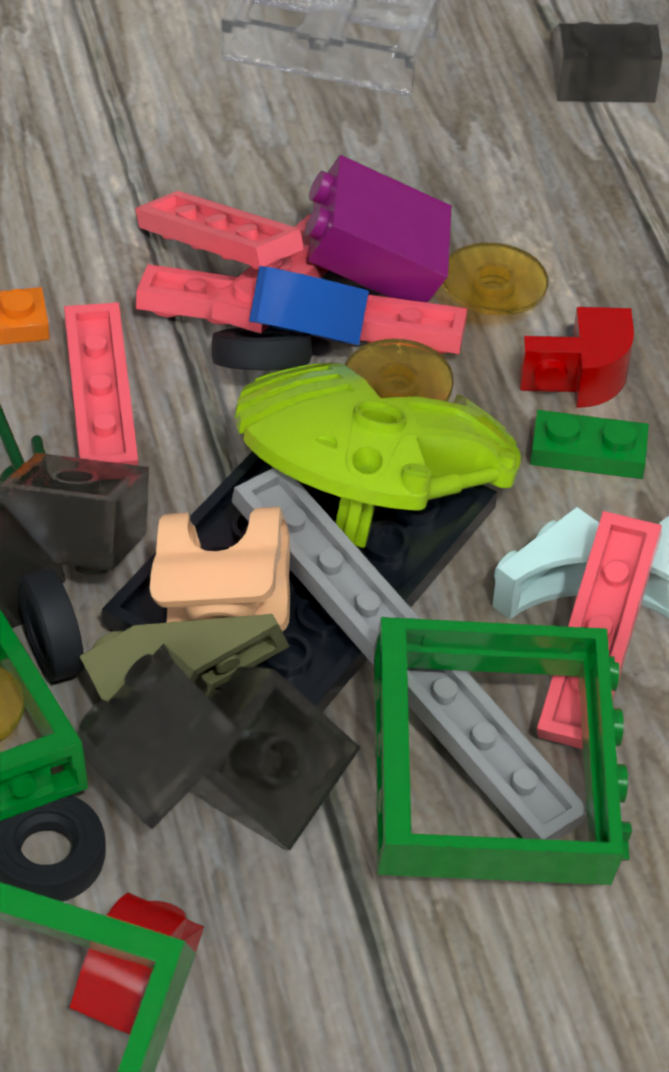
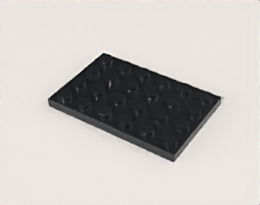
M253 451L190 516V521L196 528L201 549L205 551L226 550L237 544L246 534L249 522L232 503L234 488L274 468ZM298 481L335 522L340 497ZM484 485L465 488L457 494L428 500L426 507L422 510H404L375 506L366 547H356L411 608L496 508L497 491ZM156 552L102 608L103 625L114 631H125L134 625L166 623L167 608L156 604L150 592L151 571ZM289 569L290 615L289 623L283 634L290 647L218 687L305 734L368 658Z

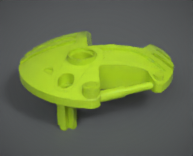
M342 363L310 364L281 369L259 376L255 379V382L243 388L235 410L237 431L239 434H244L243 441L257 456L297 481L340 497L335 523L355 546L365 548L375 506L404 510H422L426 507L428 500L457 494L462 489L491 483L500 488H511L517 478L521 462L520 450L516 447L517 443L514 437L505 430V427L498 420L464 396L457 394L453 403L417 396L380 398L363 377Z

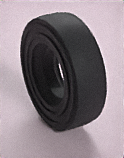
M240 327L224 329L213 333L211 341L212 360L216 365L242 370H279L304 366L311 361V335L289 332L273 327H268L262 334Z
M42 569L22 576L18 580L19 607L27 638L39 667L50 681H59L79 674L84 669V664L79 657L84 654L83 643L76 615L64 585L52 569Z
M69 795L0 821V882L63 902L86 891L98 878L106 856L105 832L96 812L81 799ZM55 830L65 834L71 840L73 846L68 856L62 861L42 865L28 860L22 853V845L35 832Z

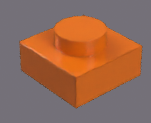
M42 287L0 291V345L50 340L49 323Z

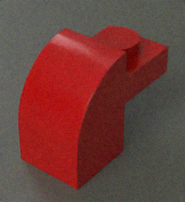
M577 307L572 337L524 336L519 372L520 391L575 392L576 408L597 406L613 399L620 393L627 381L634 340L632 308Z
M129 892L125 893L106 915L184 940L194 951H197L204 926L188 920L185 917V912L171 903L157 900L147 901ZM89 948L69 1008L130 1035L153 968Z

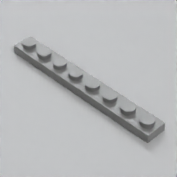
M272 468L234 488L232 503L248 522L250 513L254 509L280 506L290 535L289 569L373 665L374 646L381 617L420 619L297 480ZM407 668L408 706L524 839L559 840L585 823L587 819V806L467 671Z

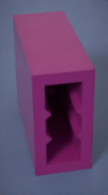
M339 155L328 172L322 170L318 173L309 192V200L313 201L314 205L313 212L305 228V235L310 237L308 261L388 297L428 303L448 278L452 205L343 155Z

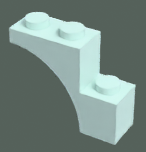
M576 507L558 522L556 520L548 522L540 530L537 537L518 552L513 550L507 553L498 563L494 572L495 588L492 607L510 620L522 611L540 603L563 597L577 596L599 522ZM668 516L659 523L662 525V536L641 605L669 618Z

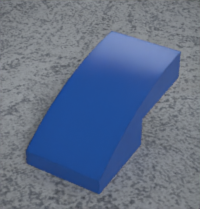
M259 266L249 321L289 332L305 333L340 343L359 345L369 291L313 276Z

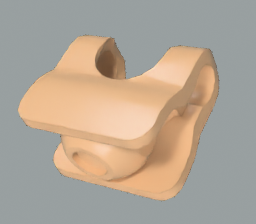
M280 506L254 509L250 513L246 534L237 544L221 551H205L201 549V543L196 528L190 521L189 512L162 515L158 525L156 555L151 571L150 592L156 604L167 608L166 623L273 614L282 632L287 628L290 615V535Z

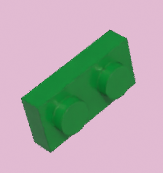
M537 410L530 465L643 479L649 424Z

